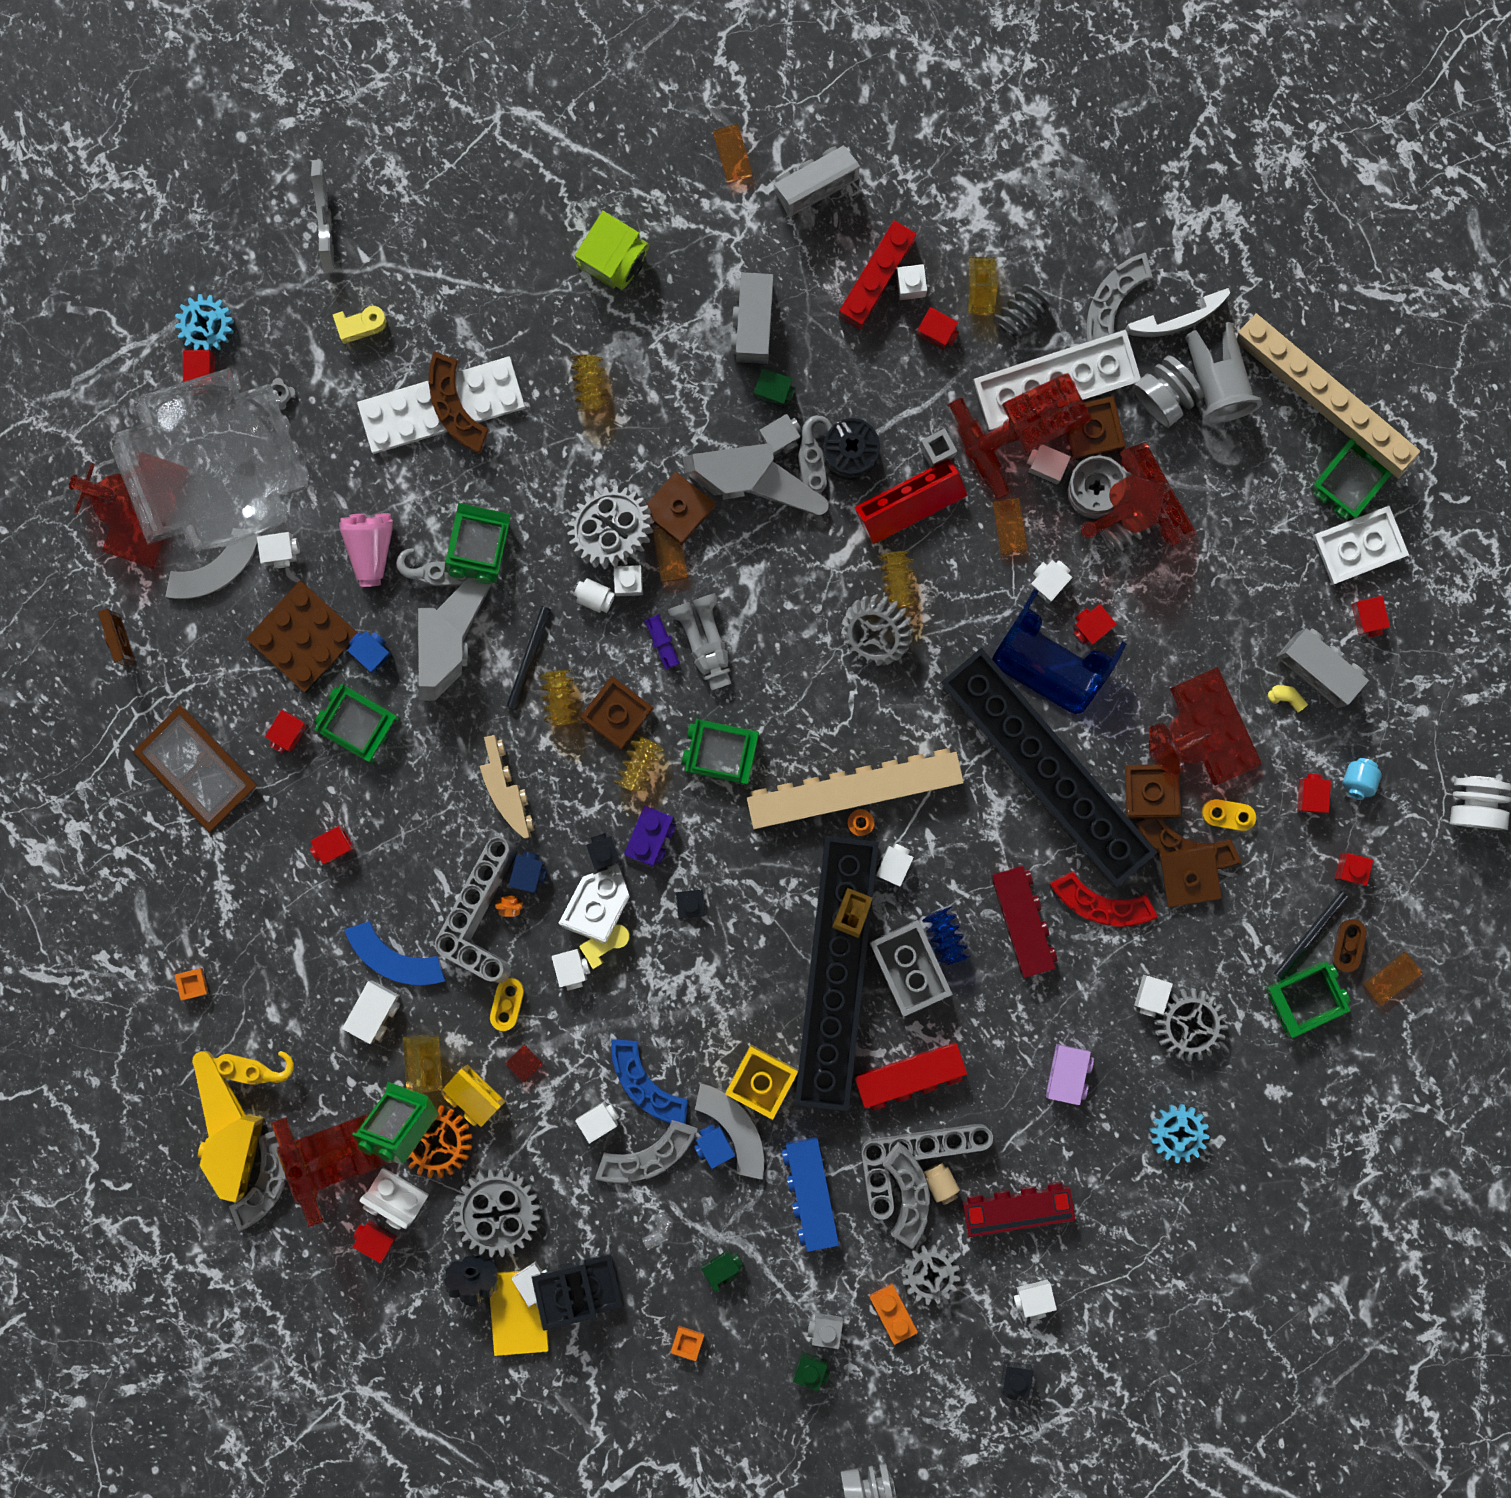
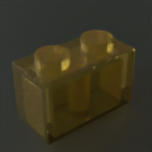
M423 1034L403 1037L406 1088L418 1093L443 1090L439 1036Z

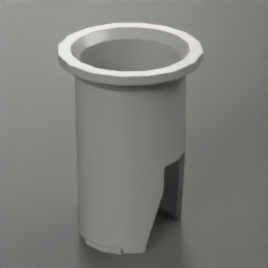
M1226 322V331L1223 332V361L1214 363L1212 354L1197 330L1192 331L1185 337L1189 345L1200 387L1204 393V401L1207 408L1202 415L1204 423L1215 424L1232 421L1253 413L1263 405L1261 398L1252 394L1235 335L1234 323Z

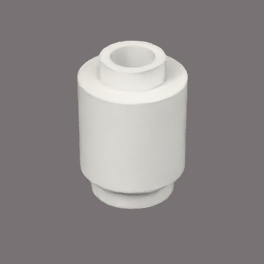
M587 578L585 582L579 581L574 596L577 597L576 603L599 613L601 611L607 613L614 600L615 593L611 592L610 588Z

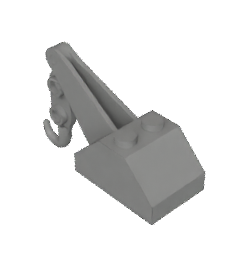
M818 415L812 416L805 421L802 428V442L798 453L802 481L773 462L774 457L771 443L683 457L685 473L713 495H723V500L745 496L744 492L813 515H822L829 507L828 501L822 496L827 480L823 453L813 437L812 428L815 424L822 423L829 431L832 425L827 418Z
M411 548L402 551L397 558L396 564L400 574L406 578L420 580L431 586H460L437 610L435 608H418L419 701H435L462 675V666H467L468 647L467 643H463L493 582L482 584L474 578H454L449 573L444 572L445 562H431L417 569L408 568L404 561L406 556L415 553V549Z

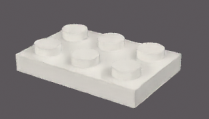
M1390 506L1313 535L1332 585L1409 555Z

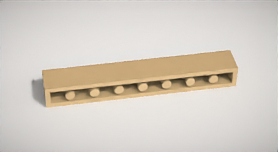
M1257 313L1238 332L1237 342L1241 347L1349 438H1353L1356 444L1398 479L1417 459L1420 453L1418 448Z
M947 748L934 751L935 756L924 759V755L919 754L908 757L907 763L898 764L897 760L883 762L882 768L872 770L871 765L856 768V774L846 776L845 771L829 774L830 779L820 781L819 777L803 780L804 785L793 787V782L778 785V791L767 793L766 788L751 791L752 797H747L753 829L963 784L957 752L950 753V749Z

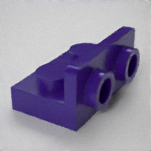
M644 805L624 855L654 867L655 862L660 864L666 851L662 847L665 838L671 839L676 824L672 823L674 817Z

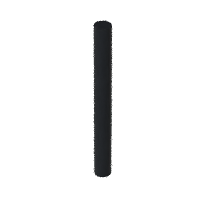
M544 606L540 608L506 705L509 708L517 709L551 612L550 608Z
M1341 890L1273 973L1280 980L1285 977L1348 899V895Z

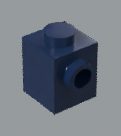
M524 851L523 856L516 855L509 887L537 893L539 883L544 884L548 868L544 867L545 862L539 860L540 855Z

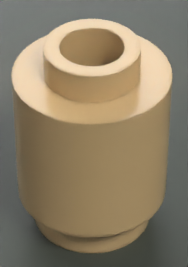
M943 1162L935 1164L924 1171L928 1188L936 1202L942 1201L943 1205L958 1198L956 1193L960 1189L949 1168L945 1167Z

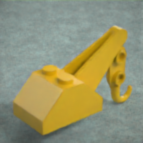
M201 1051L193 1057L192 1063L209 1136L205 1142H201L198 1158H201L200 1167L219 1199L237 1202L246 1196L258 1147L257 1137H260L264 1117L245 1114L226 1079L250 1085L266 1082H284L292 1075L294 1070L293 1060L285 1052L280 1051L278 1053L286 1061V1068L280 1073L273 1072L257 1060L232 1054H223L218 1058H214L210 1052Z

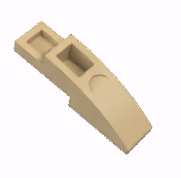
M496 735L484 737L490 764L481 765L480 769L487 790L497 809L510 826L523 838H530V832L534 831V825L531 815L526 816L524 806L528 805L525 789L520 790L519 785L508 786V782L512 781L509 766H504L502 756L506 755L503 740H498Z

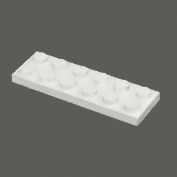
M1123 330L975 378L973 382L988 430L1136 383L1141 378L1127 332Z
M510 356L457 372L456 387L458 397L465 411L477 423L525 409ZM428 381L357 402L373 454L448 432L434 410Z

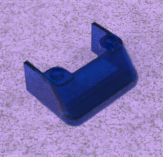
M1034 588L996 649L992 660L1003 673L1068 712L1081 714L1087 709L1114 670L1127 643L1122 641L1112 657L1100 651H1091L1084 659L1038 632L1042 626V619L1036 612L1029 609L1039 592Z

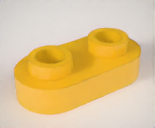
M1214 799L1206 802L1201 812L1203 820L1208 825L1246 831L1252 828L1256 822L1254 809L1249 805ZM1214 808L1220 809V817L1215 818L1212 815ZM1241 812L1247 815V820L1244 823L1238 818Z
M508 978L497 986L490 1014V1022L499 1031L510 1030L517 1023L524 996V987L518 979ZM508 986L515 988L516 993L514 996L507 995L506 989ZM502 1012L508 1013L509 1020L507 1022L500 1020Z

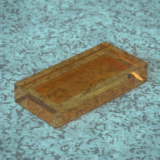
M738 123L713 130L714 140L727 183L753 176Z
M1019 498L992 502L1000 554L1027 551Z
M661 528L653 529L661 582L688 578L683 546Z
M1404 951L1362 985L1377 1004L1382 1006L1423 972L1408 953Z

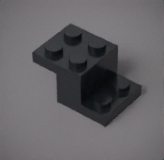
M611 1253L558 1265L557 1270L531 1276L543 1331L597 1318L596 1313L622 1307Z

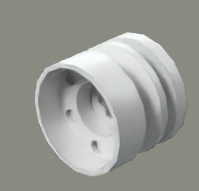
M1482 776L1455 778L1454 785L1465 787L1466 792L1456 791L1453 792V796L1465 800V804L1452 806L1450 824L1482 829L1508 830L1510 813L1498 809V803L1511 802L1510 797L1499 795V791H1511L1510 783H1505L1497 778Z

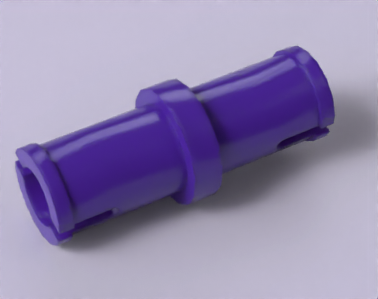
M658 614L644 620V623H646L654 642L652 647L657 649L664 670L680 664V661L671 644L673 639L671 635L668 636L660 618L661 616Z

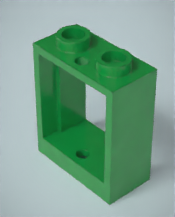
M1321 961L1264 988L1287 1037L1294 1038L1351 1011L1348 1006L1351 1003L1350 998L1344 988L1340 989L1336 981L1339 979V975L1333 964L1329 965L1328 962ZM1320 972L1336 1007L1297 1024L1281 990Z

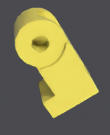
M369 306L362 313L347 318L343 311L333 314L343 344L383 331L387 324L382 309L377 306Z
M615 925L606 943L590 939L579 947L594 969L603 963L600 958L601 955L613 948L624 947L629 942L630 932L623 925Z

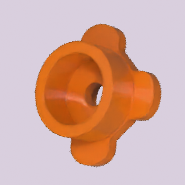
M503 896L497 900L495 908L499 909L498 914L501 916H518L520 909H522L523 901L517 900L515 896Z

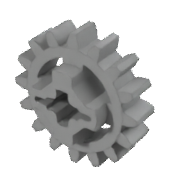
M922 1245L921 1253L918 1254L917 1251L913 1250L914 1258L912 1260L909 1258L905 1259L909 1267L902 1268V1273L908 1275V1277L904 1278L902 1282L904 1285H911L907 1289V1293L912 1294L916 1292V1301L924 1297L926 1305H929L931 1299L935 1298L936 1303L940 1304L941 1296L950 1299L948 1291L957 1290L953 1282L960 1281V1276L954 1274V1272L960 1268L959 1265H951L955 1257L953 1255L946 1257L947 1250L945 1248L937 1252L936 1245H932L931 1251H927L926 1247ZM931 1257L942 1260L946 1265H938L932 1262ZM922 1260L923 1264L919 1271L913 1273L916 1264ZM928 1263L933 1272H938L934 1275V1286L928 1277H924L928 1274ZM948 1277L947 1283L940 1289L939 1285L942 1279ZM916 1284H924L930 1288V1292L921 1290Z

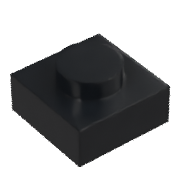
M703 889L676 892L679 919L706 916Z

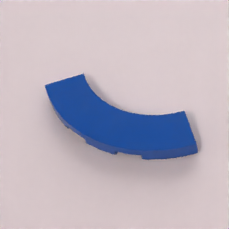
M371 921L344 929L357 955L370 968L393 981L411 985H429L446 981L438 955L428 958H415L395 952L380 939Z
M611 1039L614 1069L628 1096L644 1111L667 1123L675 1120L686 1124L688 1098L677 1097L665 1092L649 1078L640 1060L638 1041Z

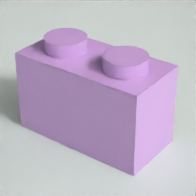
M1056 1044L1046 1091L1048 1099L1080 1105L1081 1099H1086L1088 1084H1085L1086 1073H1091L1094 1058L1090 1057V1051Z

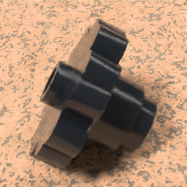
M466 1256L462 1262L454 1261L445 1270L444 1286L446 1292H448L451 1298L459 1297L460 1301L467 1306L480 1305L484 1298L491 1297L493 1292L498 1289V1268L492 1261L483 1262L481 1256Z

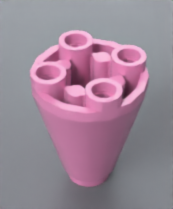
M381 513L375 514V517L367 518L365 514H351L349 517L341 518L339 528L355 577L359 580V586L371 587L381 585L393 529L391 514Z

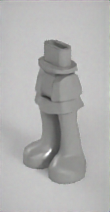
M715 593L693 601L708 640L707 644H703L690 602L668 609L670 617L680 621L684 627L692 649L691 655L695 659L694 664L705 675L704 680H708L711 691L732 684L728 675L730 668H726L728 667V651L725 650V642H722L713 617V608L717 604Z

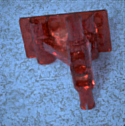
M1065 373L1004 402L1002 407L1008 419L1004 421L1003 425L985 434L979 420L976 417H972L963 397L948 404L959 425L957 426V432L965 446L966 454L973 461L980 477L986 478L995 495V499L1011 492L1000 472L1002 465L995 450L1011 441L1016 442L1020 440L1025 452L1028 453L1092 420L1088 408L1084 404L1069 373Z
M370 1113L298 1140H294L287 1117L270 1123L279 1144L276 1151L295 1203L297 1202V1205H301L307 1227L324 1222L316 1201L319 1190L388 1164L378 1155L363 1153L357 1147L358 1142L352 1135L353 1132L357 1133ZM383 1128L378 1135L387 1138V1135Z

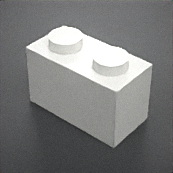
M372 980L368 981L342 1029L369 1044L374 1043L375 1040L380 1041L387 1030L384 1024L388 1016L393 1018L400 1006V1003L397 1002L400 995Z

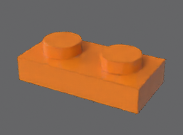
M893 1283L869 1295L894 1345L918 1333Z

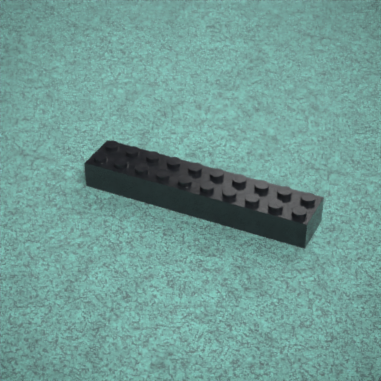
M982 647L939 683L940 687L1112 887L1117 888L1158 853Z
M825 836L794 1102L797 1106L849 1112L872 902L859 938L837 930L832 926L847 888L873 898L879 842Z

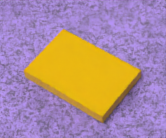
M520 1271L500 1272L499 1279L497 1280L498 1289L490 1297L494 1356L549 1351L547 1330L543 1331L538 1307L535 1303L528 1307L512 1281L513 1275Z

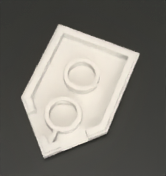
M618 863L609 866L608 869L599 873H592L582 877L559 921V925L600 943L607 942L630 897Z

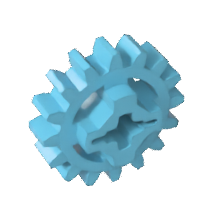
M198 294V301L196 302L192 298H188L190 305L186 307L181 304L180 307L184 311L183 314L175 315L181 321V323L175 325L177 330L182 331L179 333L178 338L180 340L187 339L184 345L188 348L194 345V350H201L204 347L205 350L211 351L212 346L220 350L219 343L221 341L228 343L229 341L225 337L226 334H233L234 332L228 327V325L234 323L231 317H227L231 313L228 307L223 308L224 302L220 299L215 303V298L212 295H209L207 300H205L201 294ZM209 307L215 309V311L206 312L202 308ZM191 314H193L191 322L188 323L189 317L191 316ZM200 315L207 320L206 324L209 333L201 327L202 319ZM221 324V328L219 332L216 334L218 325ZM204 336L207 340L201 341L193 337Z
M1172 1104L1169 1105L1168 1113L1161 1109L1159 1111L1162 1116L1161 1119L1153 1118V1121L1157 1124L1156 1128L1153 1127L1149 1130L1156 1134V1137L1150 1139L1151 1143L1159 1144L1155 1151L1157 1153L1165 1151L1164 1159L1169 1160L1173 1156L1175 1163H1179L1181 1157L1187 1163L1190 1162L1191 1154L1198 1158L1200 1156L1197 1151L1198 1148L1206 1149L1202 1140L1209 1139L1210 1137L1203 1133V1130L1209 1127L1208 1124L1200 1123L1204 1116L1202 1114L1194 1116L1195 1108L1193 1107L1185 1111L1184 1104H1180L1178 1110ZM1174 1117V1121L1169 1126H1164L1170 1118ZM1187 1117L1194 1122L1196 1130L1190 1129L1187 1125ZM1179 1127H1181L1183 1131L1190 1135H1182L1178 1140L1176 1136L1169 1132L1179 1131ZM1162 1137L1170 1139L1172 1150L1165 1145ZM1190 1141H1195L1190 1148L1185 1150V1145Z

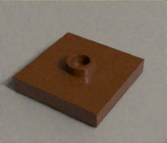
M1114 396L1061 408L1073 461L1126 448Z
M676 471L647 503L652 512L650 515L654 523L681 545L684 544L716 507V503Z
M109 609L98 611L104 630V638L114 663L126 667L135 664V657L121 614Z
M611 676L579 718L620 750H623L654 710V707Z
M1179 764L1124 766L1126 816L1129 819L1181 817Z
M1213 845L1159 854L1168 907L1222 899Z

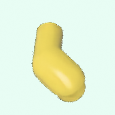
M1276 685L1268 692V699L1272 703L1277 704L1279 701H1288L1297 713L1308 705L1292 686Z

